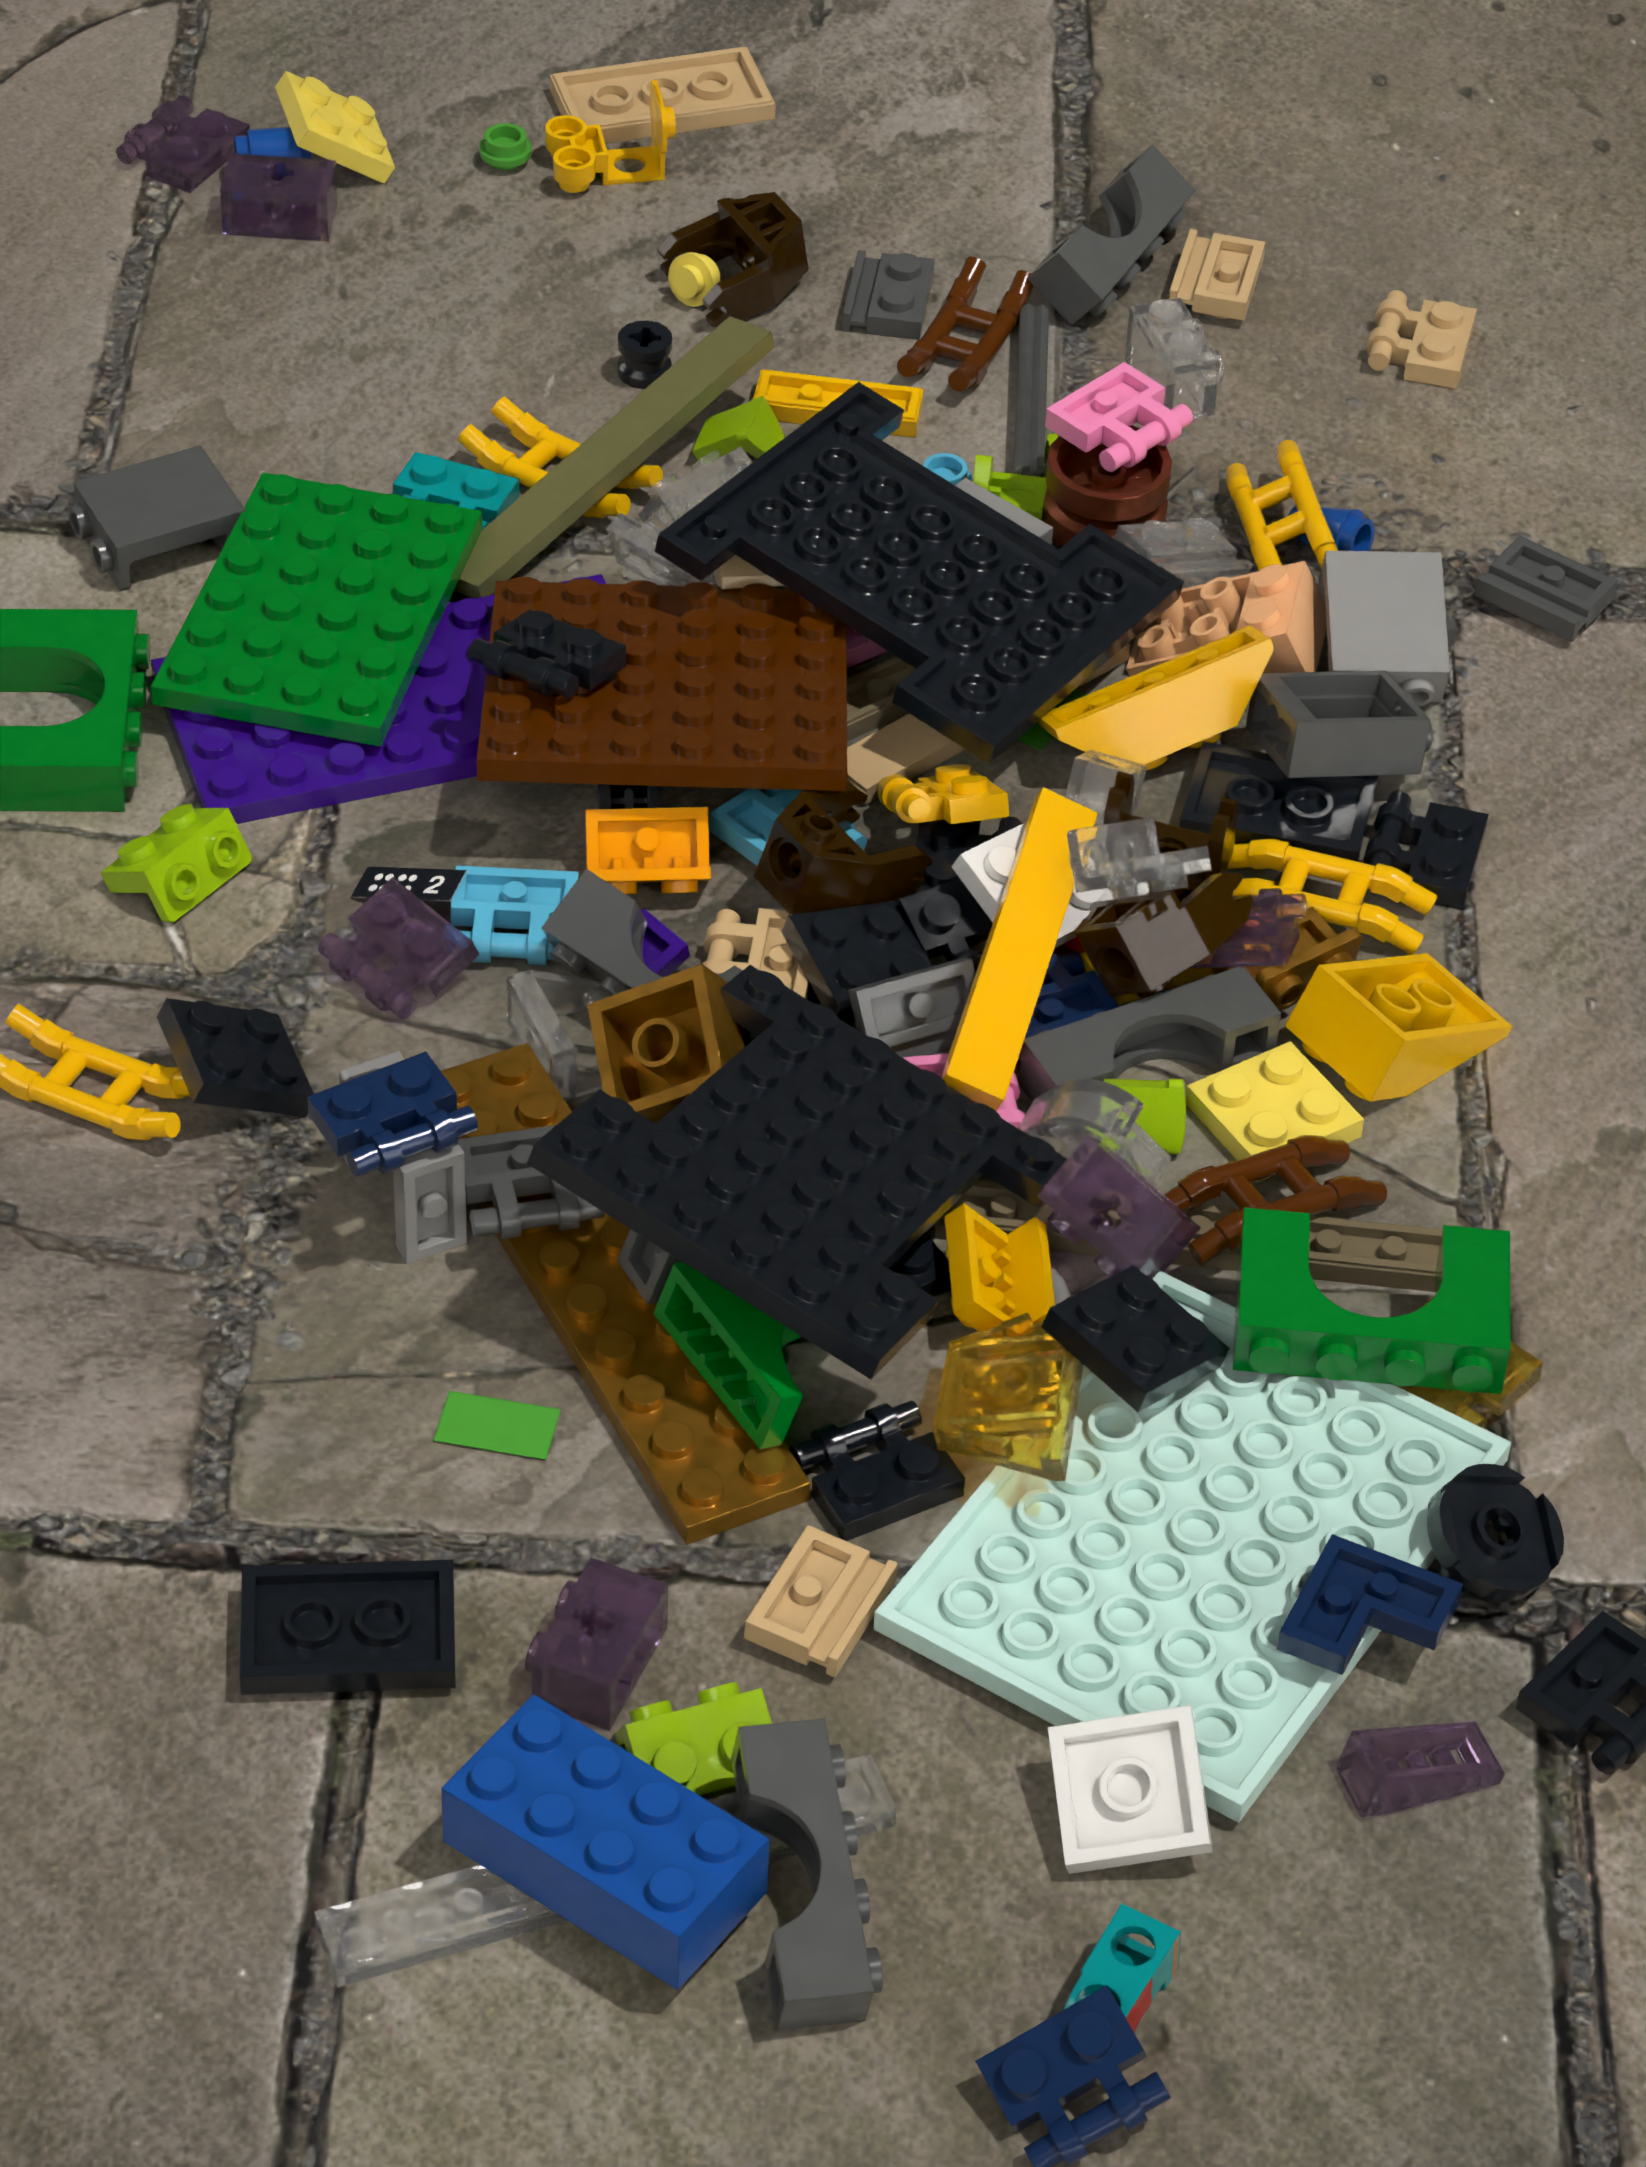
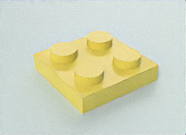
M285 71L276 84L275 89L297 146L385 184L395 170V165L387 148V141L383 137L375 118L374 109L359 97L349 96V98H346L331 91L323 82L314 77L307 76L303 79Z
M1291 1041L1187 1085L1186 1105L1236 1160L1287 1144L1289 1139L1302 1135L1323 1136L1326 1139L1343 1140L1346 1143L1362 1137L1364 1118ZM1267 1178L1258 1180V1181H1256V1182L1258 1183V1182L1263 1181V1180H1265V1179H1267Z

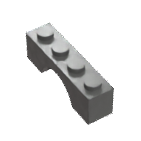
M1152 144L1123 168L1098 196L1109 220L1111 236L1100 235L1081 225L1052 249L1027 279L1070 325L1074 324L1087 312L1096 318L1117 298L1118 295L1112 288L1115 287L1117 290H1120L1141 270V267L1135 261L1138 259L1141 263L1144 262L1163 244L1164 240L1159 233L1161 232L1164 236L1167 235L1186 217L1187 213L1183 210L1182 206L1193 195L1195 189Z
M585 869L541 928L554 948L550 953L551 957L576 976H581L584 970H587L602 980L599 988L608 997L663 978L645 965L643 940L648 922L636 901L588 869ZM733 966L718 976L729 982L743 970ZM742 1027L745 1045L747 1046L757 1035Z
M1242 965L1025 1038L1021 1051L1019 1085L1053 1132L1058 1133L1102 1118L1104 1079H1117L1127 1069L1142 1062L1156 1059H1178L1196 1063L1217 1073L1277 1046L1281 1012Z
M825 1718L738 1727L731 1762L741 1821L751 1828L775 1836L788 1845L802 1861L812 1886V1900L804 1911L789 1923L773 1931L765 1960L777 2031L865 2021L873 1994L882 1991L883 1975L878 1949L876 1947L866 1948L862 1924L869 1923L870 1900L865 1879H854L850 1856L857 1854L858 1836L853 1812L842 1811L838 1789L845 1787L846 1780L845 1761L841 1745H830Z

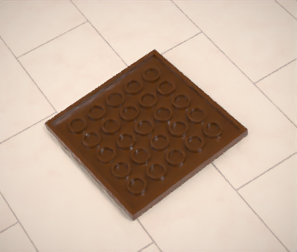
M517 577L509 581H496L490 643L494 642L493 633L516 619L522 613L528 610L544 611L551 614L554 619L581 629L595 630L605 638L626 645V667L592 690L579 686L577 692L571 698H566L556 693L549 697L531 691L525 681L514 677L503 680L486 673L477 752V781L847 791L846 624L810 603L791 589H774L769 585L760 583L732 589H722L706 582H692L685 586L656 585L646 580L631 581L627 584H599L594 580L584 578L574 579L567 583L540 582L531 577Z

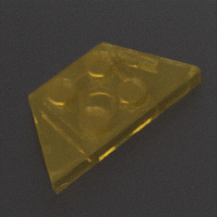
M1028 1312L1003 1321L994 1329L977 1331L950 1341L933 1423L937 1448L1048 1480L1065 1481L1083 1364L1041 1328L1043 1321L1033 1324Z

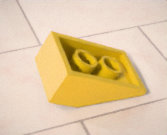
M1428 953L1318 965L1284 1025L1302 1041V1048L1308 1055L1320 1062L1327 1063L1345 1079L1344 1084L1351 1093L1370 1102L1406 1097L1506 1038L1513 1028L1509 1022Z

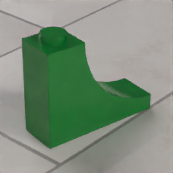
M674 1263L653 1314L758 1448L765 1449L782 1445L803 1398V1394L787 1369L781 1347L802 1336L686 1263Z

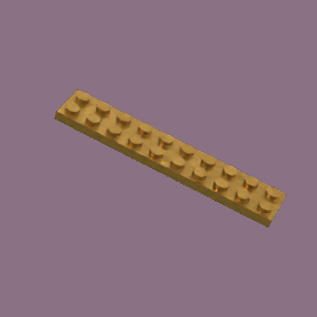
M528 1043L441 1071L456 1091L457 1109L467 1105L470 1106L478 1122V1129L457 1139L553 1126L572 1113ZM551 1192L516 1198L518 1203L552 1199ZM492 1201L476 1203L479 1209L494 1207ZM605 1213L604 1218L580 1221V1227L559 1231L557 1225L523 1229L521 1237L501 1239L499 1233L495 1234L686 1545L810 1500L811 1482L785 1442L783 1441L782 1445L775 1447L758 1448L655 1317L653 1312L657 1304H647L618 1263L617 1259L630 1228Z

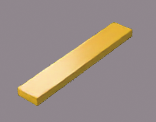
M1044 787L1034 800L941 1075L946 1085L974 1102L985 1104L995 1111L998 1110L1005 1100L1098 816L1097 812Z

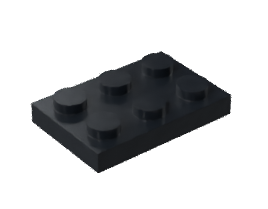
M1203 741L1181 813L1179 827L1210 835L1213 817L1215 813L1219 812L1220 801L1224 797L1236 800L1238 803L1235 844L1250 843L1251 840L1277 839L1289 842V846L1358 862L1376 795L1379 775L1288 778L1268 753Z
M453 1559L242 1566L241 1695L456 1688Z

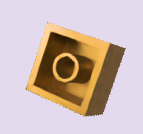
M703 964L587 1004L603 1091L612 1097L626 1101L632 1106L634 1111L656 1124L746 1047L742 1026L732 1020L720 993L721 988L728 982Z

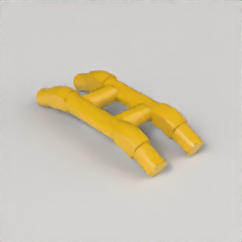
M506 396L498 400L492 408L491 414L511 430L510 434L518 441L531 448L520 458H517L516 454L505 450L495 440L491 441L473 424H469L457 439L460 444L478 458L477 462L485 469L518 478L519 484L531 488L549 473L542 468L553 458L558 457L564 460L581 445L577 441L550 430L549 426L537 421L528 412L524 413ZM640 464L615 487L622 489H637L639 487L657 488L662 484L663 471L658 465ZM607 493L582 516L604 518L606 516L624 517L630 511V499L626 494Z
M1284 440L1278 445L1277 458L1284 476L1257 489L1253 488L1247 468L1243 464H1231L1226 470V484L1237 509L1258 570L1260 571L1274 564L1282 565L1275 546L1306 533L1320 568H1322L1325 551H1338L1317 499L1297 443L1293 440ZM1293 497L1298 511L1266 525L1261 511Z
M1277 839L1251 840L1250 843L1235 844L1232 857L1227 866V869L1252 867L1254 870L1273 869L1283 871L1278 885H1274V881L1262 878L1242 879L1238 887L1233 891V898L1252 895L1254 899L1252 908L1266 911L1269 908L1295 915L1313 906L1326 922L1349 928L1355 927L1359 933L1370 935L1382 943L1386 941L1409 955H1413L1417 951L1424 935L1399 921L1397 915L1380 906L1363 903L1362 905L1366 890L1370 889L1371 893L1384 895L1396 903L1401 902L1424 916L1429 913L1437 899L1435 893L1412 881L1413 878L1395 867L1379 863L1375 866L1289 846V842ZM1307 875L1343 883L1338 899L1303 892L1302 889Z
M20 1003L14 1007L7 1017L5 1024L31 1041L30 1045L58 1061L48 1074L42 1077L41 1073L27 1068L15 1059L11 1061L0 1053V1088L18 1099L29 1103L36 1101L109 1128L113 1134L126 1139L175 1138L179 1134L181 1121L176 1113L154 1112L148 1108H134L128 1105L140 1088H144L148 1094L163 1099H182L185 1096H190L178 1067H166L158 1063L152 1065L74 1036L73 1032L60 1028L49 1019L43 1020ZM85 1067L116 1078L100 1098L70 1087Z

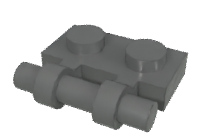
M556 1125L457 1139L465 1153L466 1205L492 1201L494 1205L491 1208L470 1210V1222L474 1237L499 1233L501 1239L521 1237L523 1229L557 1225L559 1231L580 1227V1221L605 1217L603 1211L527 1164L535 1142ZM551 1192L552 1199L518 1203L516 1198Z

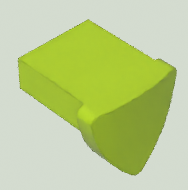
M760 396L750 402L706 418L692 453L703 468L745 452H749L758 459L783 440L785 436L764 396Z
M976 454L973 482L1042 521L1044 498L1047 489L1046 478L994 471L993 456Z
M1104 1079L1102 1147L1166 1149V1154L1180 1155L1186 1129L1184 1079Z

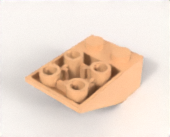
M1305 561L1287 565L1274 564L1257 572L1231 578L1218 577L1205 584L1183 588L1179 599L1135 636L1126 670L1129 676H1133L1251 625L1271 638L1274 651L1263 673L1316 672L1327 630L1325 601Z

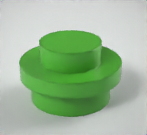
M501 123L493 125L485 131L484 138L479 144V154L485 163L498 170L508 171L516 169L530 159L532 145L526 137V132L523 128L515 124Z

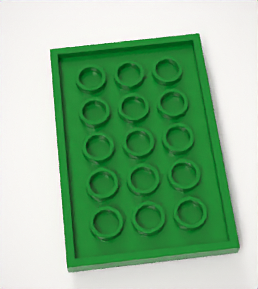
M262 472L244 507L246 511L241 512L151 685L152 705L381 747L482 531V511L458 507L454 504H440L406 498L397 494H383L349 488L341 484H327L293 478L284 474L276 475Z

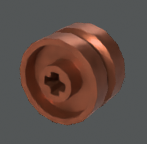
M1133 425L1129 426L1130 428H1132V429L1135 430V431L1138 430V429H1140V428L1135 427V426H1133ZM1059 436L1051 444L1046 470L1047 489L1042 519L1043 522L1053 527L1052 540L1061 548L1087 525L1091 524L1140 555L1151 551L1162 540L1166 525L1167 496L1172 469V459L1167 447L1155 445L1147 450L1146 458L1134 466L1128 468L1121 466L1115 471L1109 472L1102 467L1099 461L1100 453L1107 449V446L1100 444L1086 453Z

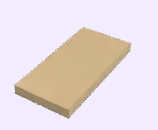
M747 47L550 75V92L560 114L576 116L582 119L586 125L600 124L605 144L651 137L650 82L652 80H657L665 107L672 106L674 109L676 133L775 119L776 104Z

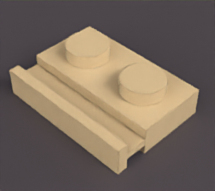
M1190 229L1170 288L1168 308L1176 309L1178 303L1192 305V312L1208 314L1218 319L1231 318L1245 321L1264 260L1266 242L1213 233L1212 239L1197 237L1198 230Z
M807 1525L746 1619L744 1639L806 1666L810 1661L826 1667L827 1675L836 1678L873 1619L876 1609L885 1600L895 1584L898 1563L889 1559L885 1565L869 1558V1550Z

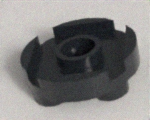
M1477 1464L1465 1468L1430 1498L1427 1517L1428 1536L1433 1552L1441 1563V1575L1463 1583L1462 1594L1472 1592L1479 1597L1499 1602L1520 1600L1535 1591L1549 1578L1551 1571L1559 1564L1564 1550L1562 1525L1552 1503L1543 1493L1538 1498H1535L1529 1489L1519 1484L1525 1477L1508 1467L1496 1464ZM1487 1520L1492 1521L1495 1531L1506 1534L1507 1540L1501 1545L1494 1542L1486 1533L1484 1526L1487 1524Z

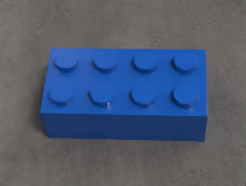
M535 1694L441 1788L443 1842L677 1990L681 1988L767 1893L770 1841L768 1837Z

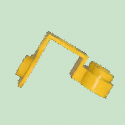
M657 80L650 82L651 146L607 150L600 124L586 125L582 119L571 115L556 116L546 123L545 146L553 158L554 179L559 183L562 190L570 193L583 192L590 187V183L595 179L596 173H600L603 185L665 180L667 139L676 137V121L673 107H665ZM622 159H636L645 166L637 172H623L618 170L615 164Z

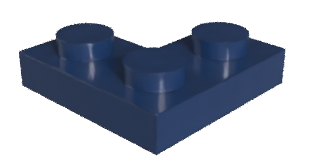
M1332 1534L1279 1632L1277 1650L1341 1675L1344 1674L1368 1626L1435 1651L1460 1602L1463 1583Z

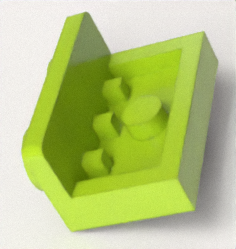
M185 804L165 813L159 820L161 823L159 828L148 836L133 839L123 845L117 852L119 858L100 872L110 893H148L161 921L175 922L252 861L249 848L229 808H194L192 804Z
M731 1682L697 1693L699 1705L673 1712L670 1700L634 1709L629 1712L631 1723L624 1725L614 1733L617 1745L619 1747L625 1746L629 1753L699 1796L734 1788L736 1785L731 1757L738 1727L772 1724L762 1688L741 1693L738 1682Z

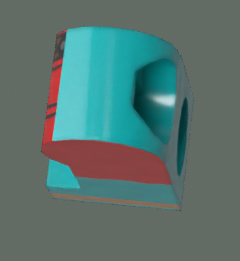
M1121 1903L1081 1969L1080 1974L1082 1975L1074 1986L1064 2009L1107 1985L1135 2033L1140 2019L1160 1989L1165 1991L1179 1969L1181 1931ZM1129 1934H1139L1151 1941L1154 1949L1130 1938Z

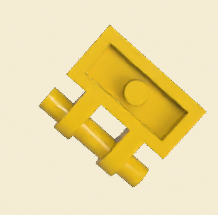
M953 764L940 766L935 769L936 776L917 778L918 783L913 784L902 775L893 774L882 778L877 788L878 798L882 805L907 823L945 820L949 824L1009 817L1008 793L989 781L986 776L972 771L970 765Z

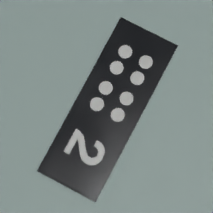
M367 867L351 897L451 901L467 870Z

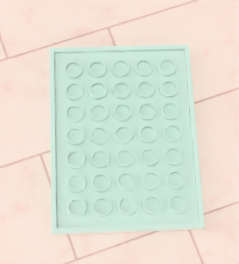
M1159 1271L1153 1278L1159 1287L1193 1317L1202 1321L1209 1331L1230 1348L1221 1367L1140 1412H1136L1087 1367L1081 1364L874 1613V1630L1055 1726L1191 1705L1195 1720L1206 1805L1239 1823L1382 1631L1368 1626L1343 1675L1277 1650L1279 1632L1330 1536L1334 1534L1427 1570L1436 1558L1430 1544L1427 1529L1428 1503L1430 1498L1469 1466L1477 1464L1504 1466L1509 1457L1511 1442L1392 1384L1232 1370L1235 1307Z

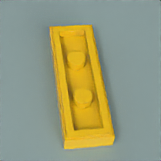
M763 369L760 371L753 399L764 396L777 420L780 422L804 424L836 398L860 382L904 409L900 427L890 435L916 438L923 407L924 389Z

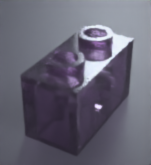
M230 153L220 189L223 235L329 242L337 208L336 160Z
M1090 1136L1083 1140L1038 1194V1197L1053 1210L1047 1220L1072 1242L1078 1244L1082 1238H1085L1095 1247L1100 1254L1095 1258L1094 1262L1110 1277L1134 1265L1145 1275L1153 1279L1159 1271L1165 1272L1201 1229L1196 1222L1109 1145ZM1114 1205L1118 1207L1116 1211L1118 1216L1123 1219L1117 1228L1112 1227L1114 1221L1107 1214Z
M590 1558L577 1582L569 1580L562 1588L555 1608V1620L548 1632H537L529 1646L525 1660V1670L532 1673V1695L535 1694L572 1718L610 1731L668 1629V1584Z

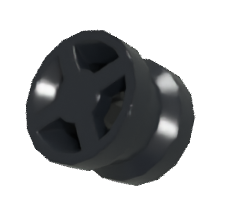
M648 320L635 321L621 328L618 333V349L622 354L618 360V377L623 383L631 387L646 389L672 366L671 358L668 356L672 350V333L666 326Z

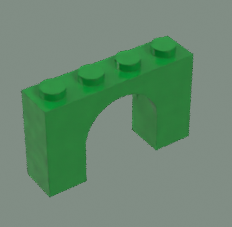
M0 609V692L67 693L87 699L96 705L83 716L62 724L50 726H0V811L125 812L127 787H138L139 778L138 752L131 751V747H142L143 738L142 712L135 711V708L146 707L147 686L145 672H139V669L150 668L149 634H139L137 610Z
M1244 1207L1238 1248L1232 1370L1392 1384L1404 1387L1414 1386L1458 1390L1470 1393L1502 1394L1511 1350L1510 1231L1443 1225L1435 1270L1434 1298L1422 1308L1409 1314L1395 1317H1371L1341 1308L1323 1295L1315 1285L1309 1270L1310 1213Z

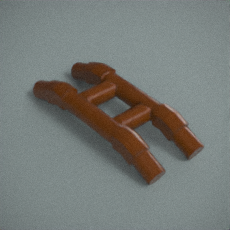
M967 257L959 277L955 279L950 292L946 296V302L922 338L916 341L914 346L907 351V354L899 359L897 363L899 373L904 377H912L916 374L924 373L931 368L937 355L962 362L948 378V383L953 390L961 392L978 385L987 374V368L1011 331L1019 324L1020 309L1027 304L1034 287L1027 279L1031 273L1025 270H1018L1009 291H1006L997 309V314L971 307L986 264L979 258ZM956 325L984 333L978 344L949 336Z
M1302 1135L1289 1139L1287 1144L1217 1167L1210 1165L1198 1169L1177 1182L1178 1186L1151 1202V1205L1159 1219L1166 1224L1189 1208L1195 1209L1206 1201L1221 1196V1192H1225L1235 1203L1239 1210L1233 1211L1215 1222L1214 1228L1188 1244L1192 1256L1202 1266L1227 1249L1232 1251L1239 1246L1244 1207L1310 1213V1216L1328 1210L1338 1211L1343 1208H1359L1361 1205L1380 1206L1387 1198V1189L1381 1181L1364 1180L1358 1176H1338L1326 1180L1324 1185H1320L1306 1167L1343 1165L1350 1156L1349 1146L1343 1140H1331L1316 1135ZM1277 1174L1294 1195L1269 1203L1252 1185V1182Z

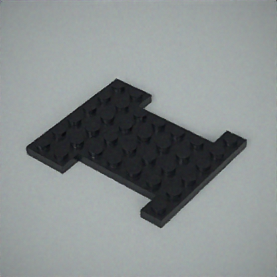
M858 382L660 532L654 552L700 581L704 580L734 555H737L764 574L772 577L810 603L916 668L897 684L892 703L990 764L1179 599L1184 581L1091 524L1087 525L1060 549L1052 546L882 441L900 427L904 409Z
M749 965L723 986L720 993L732 1020L757 1035L753 1041L656 1124L634 1111L632 1106L626 1101L612 1097L599 1089L535 1142L527 1164L872 1380L930 1320L939 1301L920 1289L909 1277L895 1273L889 1268L983 1175L1039 1209L1065 1182L1074 1162L1056 1152L1054 1147L1047 1141L1030 1136L1005 1121L993 1108L985 1104L976 1103L946 1085V1082L939 1075L928 1070H922L892 1052L885 1042L866 1036L838 1019L831 1009L812 1003L784 986V983L777 976L766 971H760Z

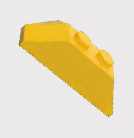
M1248 625L1232 632L1230 635L1052 709L1038 721L1039 725L1057 740L1129 771L1134 769L1145 771L1156 768L1167 761V755L1186 747L1200 748L1203 741L1214 743L1221 737V732L1238 725L1274 651L1272 640L1259 630Z

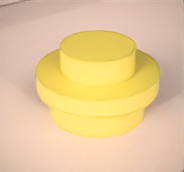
M695 252L684 253L676 257L669 267L668 279L670 288L676 298L683 304L691 307L703 305V298L720 282L719 269L715 262L706 255Z

